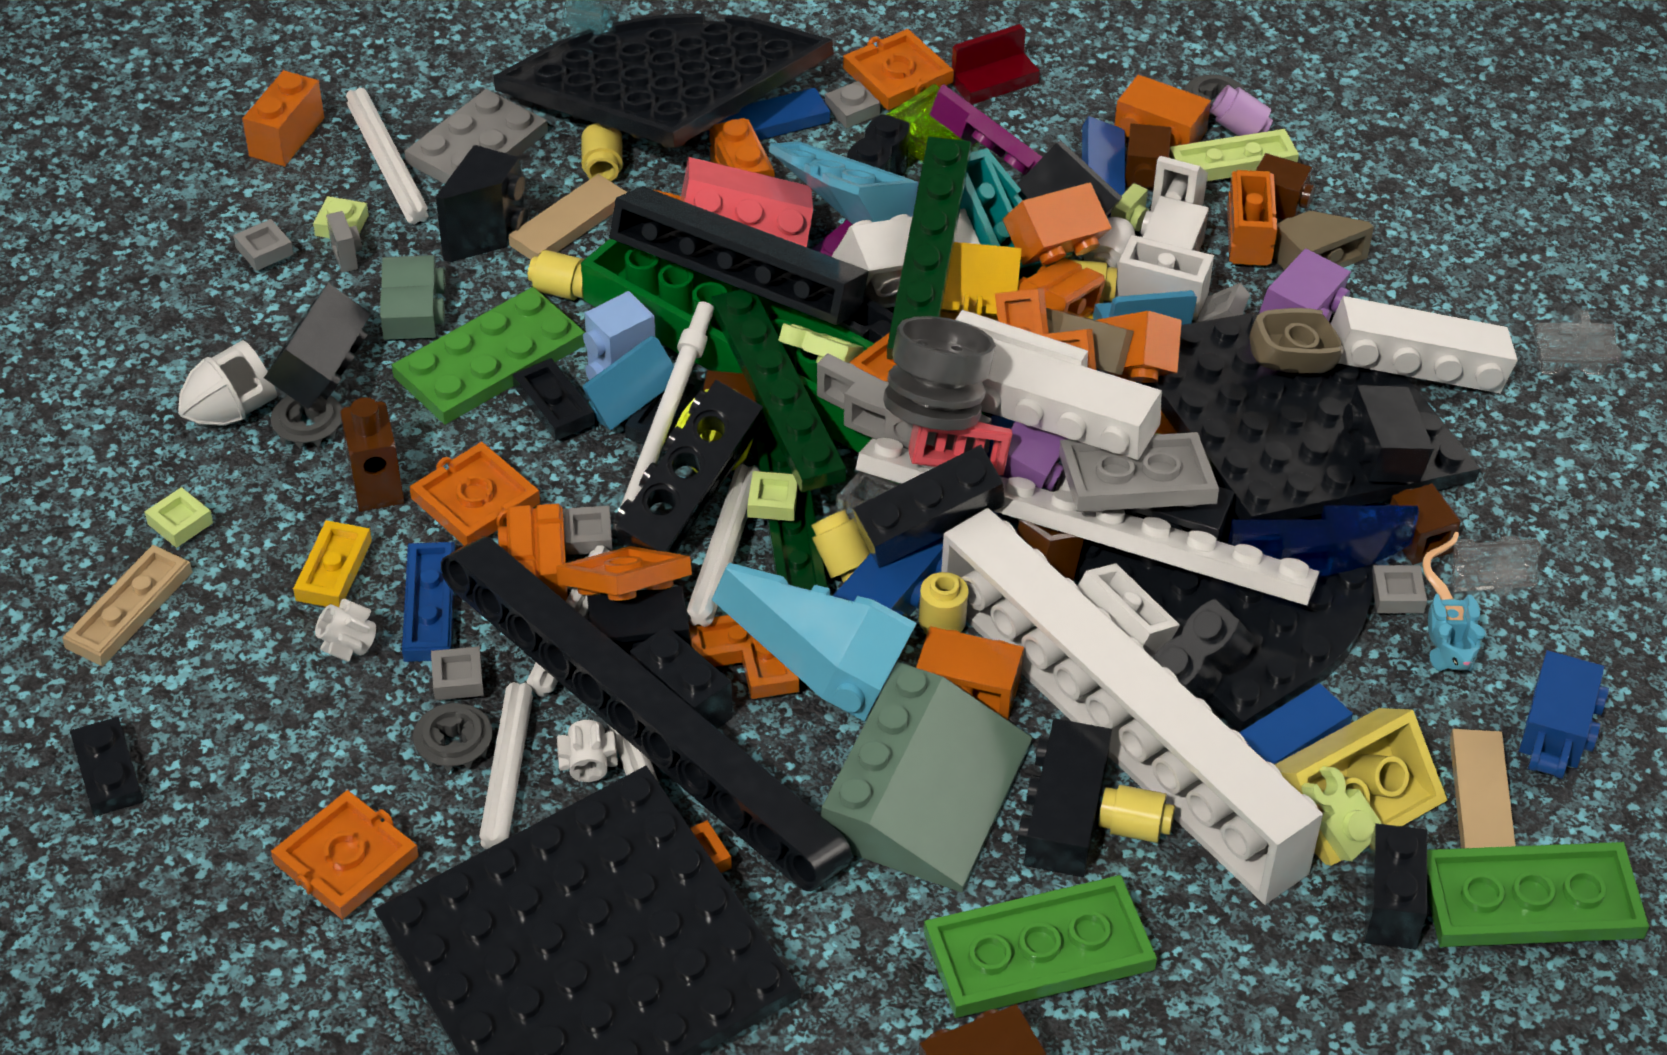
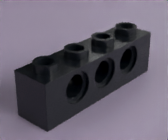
M718 380L714 381L708 392L701 390L690 406L689 414L691 417L683 428L676 426L669 435L664 446V450L667 452L657 465L652 462L645 470L639 482L641 490L633 501L627 499L619 508L614 519V523L617 524V542L624 547L633 546L676 554L762 426L763 406ZM707 430H715L721 433L722 437L716 441H706L700 435ZM690 466L695 468L698 473L691 478H682L676 475L675 471L680 467ZM662 502L673 507V510L666 515H657L650 511L653 505Z

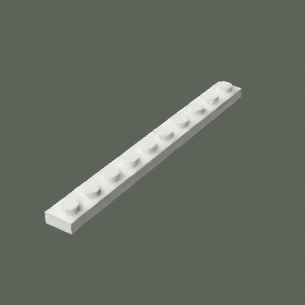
M872 438L859 452L856 470L901 484L934 468L933 466L912 464L909 449L904 448L899 441L890 438ZM1000 476L1004 486L1005 506L994 512L1303 605H1308L1315 589L1319 571L1310 569L1305 562L1298 559H1276L1263 555L1261 550L1251 545H1229L1216 541V538L1207 532L1182 531L1172 528L1163 519L1156 517L1142 519L1125 514L1123 509L1105 510L1102 512H1077L1071 492L1057 490L1051 492L1035 487L1032 481L1025 478L1011 477L1008 479Z

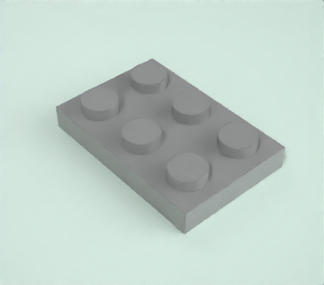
M485 89L405 150L406 163L445 184L473 145L518 157L548 133L547 120Z
M1198 432L1153 435L1139 460L1076 440H1060L1059 457L1077 512H1102L1105 510L1135 508L1144 510L1152 507H1193L1203 504H1217L1219 487Z

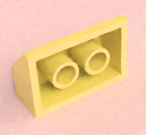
M1378 708L1275 764L1283 778L1301 794H1303L1301 786L1305 783L1317 784L1323 793L1326 789V780L1319 770L1323 766L1337 768L1345 778V791L1348 788L1359 789L1381 823L1386 825L1403 826L1448 801L1413 710ZM1316 804L1319 811L1323 812L1321 806L1319 804ZM1319 830L1314 853L1325 865L1332 866L1341 860L1321 830Z

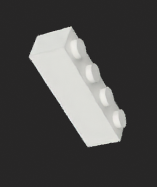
M1347 296L1342 297L1330 323L1337 332L1344 348L1339 364L1501 393L1518 361L1508 327Z
M993 339L996 347L990 374L985 381H982L986 390L985 398L981 402L983 412L1139 460L1160 425L1162 390Z

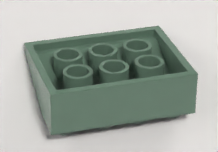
M897 662L821 807V817L846 838L852 855L963 893L1032 745L1033 737L943 676Z

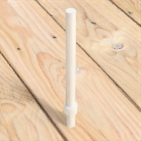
M699 302L689 328L682 331L677 345L679 351L677 360L622 504L627 499L631 501L635 499L641 490L639 482L645 470L652 462L657 463L695 360L702 357L708 341L705 334L715 310L714 306L710 303ZM614 523L611 533L617 537V524Z

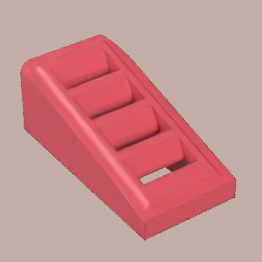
M978 422L975 426L965 430L951 431L929 429L913 424L909 442L911 463L936 467L964 453L967 437L974 438L973 448L982 445L983 449L985 441L988 439L994 440L990 461L998 475L1003 476L1013 433L1011 429ZM928 432L936 433L933 446L926 444ZM948 434L955 435L952 450L945 449Z

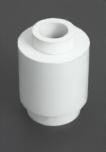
M1110 217L1108 221L1112 229L1098 240L1100 243L1099 247L1084 255V261L1105 262L1107 267L1117 268L1118 274L1119 260L1130 236L1135 235V230L1126 219Z

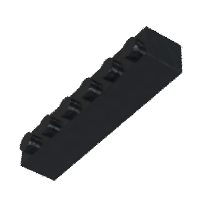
M644 186L616 197L610 239L835 325L861 311L869 271Z

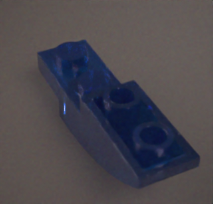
M1395 505L1324 506L1321 520H1232L1228 544L1233 546L1238 544L1251 545L1261 550L1263 555L1280 560L1283 558L1298 559L1305 562L1310 569L1319 571L1318 577L1332 575L1376 563L1411 545L1419 516L1418 506Z

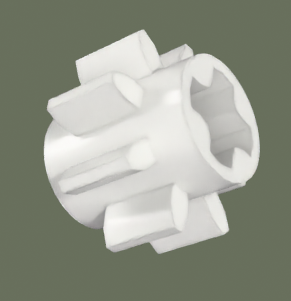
M344 598L339 607L332 604L328 605L319 616L315 629L316 637L324 640L320 650L347 662L350 661L352 653L357 655L365 654L372 645L376 634L375 623L367 620L371 610Z
M577 721L568 728V736H557L560 771L569 769L571 777L577 781H597L606 775L607 766L616 767L618 765L616 733L614 731L605 733L604 726L597 721Z

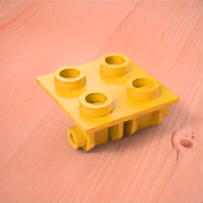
M954 242L941 318L955 320L961 310H965L998 321L995 293L1018 291L1021 248Z

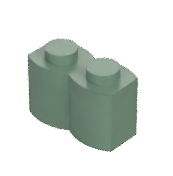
M435 255L383 257L380 318L384 340L436 338L437 324H445L444 299L438 298V294H444L446 291L444 268H436Z

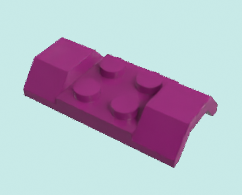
M943 84L938 90L929 115L962 140L971 141V146L979 141L1001 158L1008 152L1003 160L1024 175L1042 158L1041 155Z

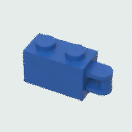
M1546 651L1519 752L1531 755L1528 770L1540 771L1563 779L1566 766L1578 768L1583 750L1593 752L1601 724L1593 722L1592 717L1593 714L1602 715L1609 691L1608 687L1600 685L1605 666Z

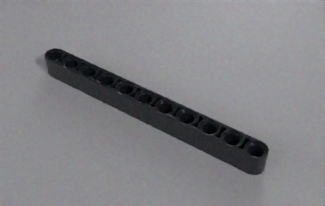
M481 536L442 558L441 572L443 578L459 597L797 887L804 891H813L850 864L852 861L850 845L836 828L489 537Z

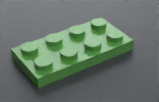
M531 287L393 363V377L446 425L513 387L512 374L550 358L557 362L585 346L583 340L585 331L539 291Z
M1624 842L1427 850V897L1439 947L1644 939L1648 931L1649 925Z
M1121 875L924 921V935L955 1018L1154 971L1156 967L1157 957Z

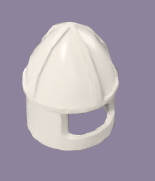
M242 340L212 358H204L190 371L179 394L178 414L180 417L199 425L225 426L244 420L247 414L275 399L277 391L273 384L264 379L268 371L256 352L246 341Z

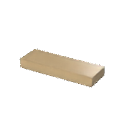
M597 174L522 225L518 231L515 230L510 233L509 245L530 260L534 256L538 257L542 250L559 252L612 215L616 197L628 192L600 174Z
M152 545L62 637L65 649L103 667L193 573L191 563Z
M1452 729L1450 748L1461 848L1516 846L1502 732Z

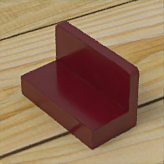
M1021 24L953 46L952 69L954 74L953 83L951 84L967 102L973 105L1039 83L1040 70L1024 53L1026 29Z

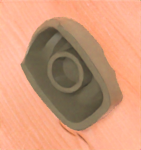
M1284 308L1261 312L1257 315L1249 335L1251 352L1256 361L1265 368L1282 372L1325 373L1332 370L1339 363L1344 352L1342 342L1335 329L1323 315V310Z

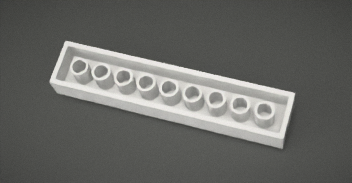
M986 508L944 533L941 572L955 574L966 582L968 586L966 621L984 638L1002 640L1010 644L1023 646L1022 675L1071 721L1111 728L1109 757L1142 789L1167 793L1166 804L1175 805L1174 819L1252 894L1266 905L1309 875L1323 813L1319 811L1317 805L1309 796L1301 794L1283 778L1281 772L1274 764L1261 758L1247 745L1239 732L1226 726L1213 714L1211 708L1204 700L1196 698L1178 682L1177 677L1170 669L1162 667L1145 652L1142 644L1136 638L1129 637L1121 630L1103 608L1096 607L1080 592L1077 585L1071 579L1063 577L1051 566L1041 551L1033 549L1016 533L1009 522L1002 521L989 508Z

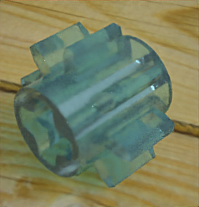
M566 0L562 21L564 26L571 27L570 35H575L589 29L593 33H604L609 19L608 4L601 3V0Z

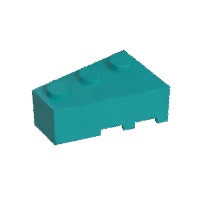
M988 148L971 152L961 209L966 210L980 244L1014 247L1002 219L1023 201L1018 195L1021 189ZM1066 253L1064 257L1068 259L1073 253ZM1020 260L1019 280L1022 277L1029 278L1036 274L1043 266L1041 261L1023 265Z

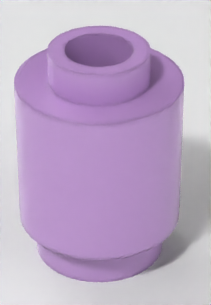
M1227 85L1219 93L1210 109V113L1216 116V122L1237 136L1267 132L1273 122L1269 118L1271 108L1240 87L1234 89Z

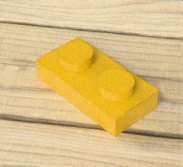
M326 520L293 588L295 601L325 607L332 604L339 607L342 599H346L372 542L370 528Z

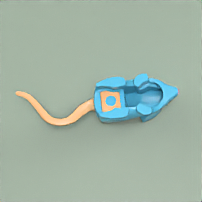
M1458 532L1453 534L1450 541L1427 552L1422 562L1424 574L1437 592L1428 612V632L1431 641L1437 647L1430 651V661L1433 667L1439 671L1448 668L1472 671L1481 647L1480 640L1485 636V630L1478 625L1480 608L1472 595H1467L1464 600H1454L1447 586L1431 569V560L1455 545L1459 537Z

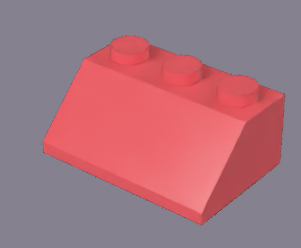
M692 157L688 158L681 201L807 247L813 214L812 189L808 185Z

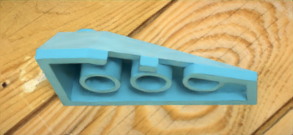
M800 141L770 143L769 152L851 224L862 220H870L871 222L885 221L902 214H907L910 217L913 216L918 188L917 181Z
M729 563L725 568L712 598L714 603L798 676L819 697L863 721L866 720L917 624L872 599L857 596L855 601L834 597L830 595V588L814 585L812 590H807L789 585L783 576Z

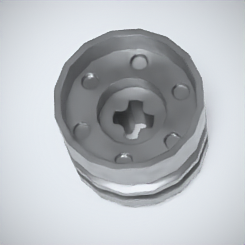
M922 316L903 320L897 327L892 352L894 362L897 365H894L888 372L887 379L889 385L886 387L883 397L885 408L894 416L906 422L929 429L951 431L965 430L975 426L980 420L982 412L981 402L985 398L986 393L982 381H985L990 374L996 345L993 338L979 328L949 318Z

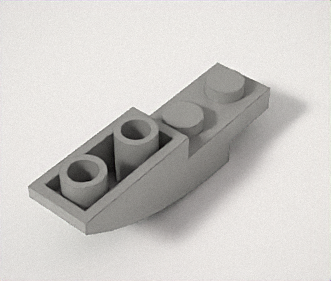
M827 353L817 363V396L844 409V426L875 439L890 438L902 443L904 448L909 449L913 424L894 416L885 408L883 402L884 392L889 382L883 381L857 368L855 365ZM981 413L978 422L991 424V418ZM928 432L926 444L934 445L935 432ZM948 434L945 449H953L955 435ZM967 437L964 453L973 448V437ZM986 439L984 446L986 454L989 452L990 440Z

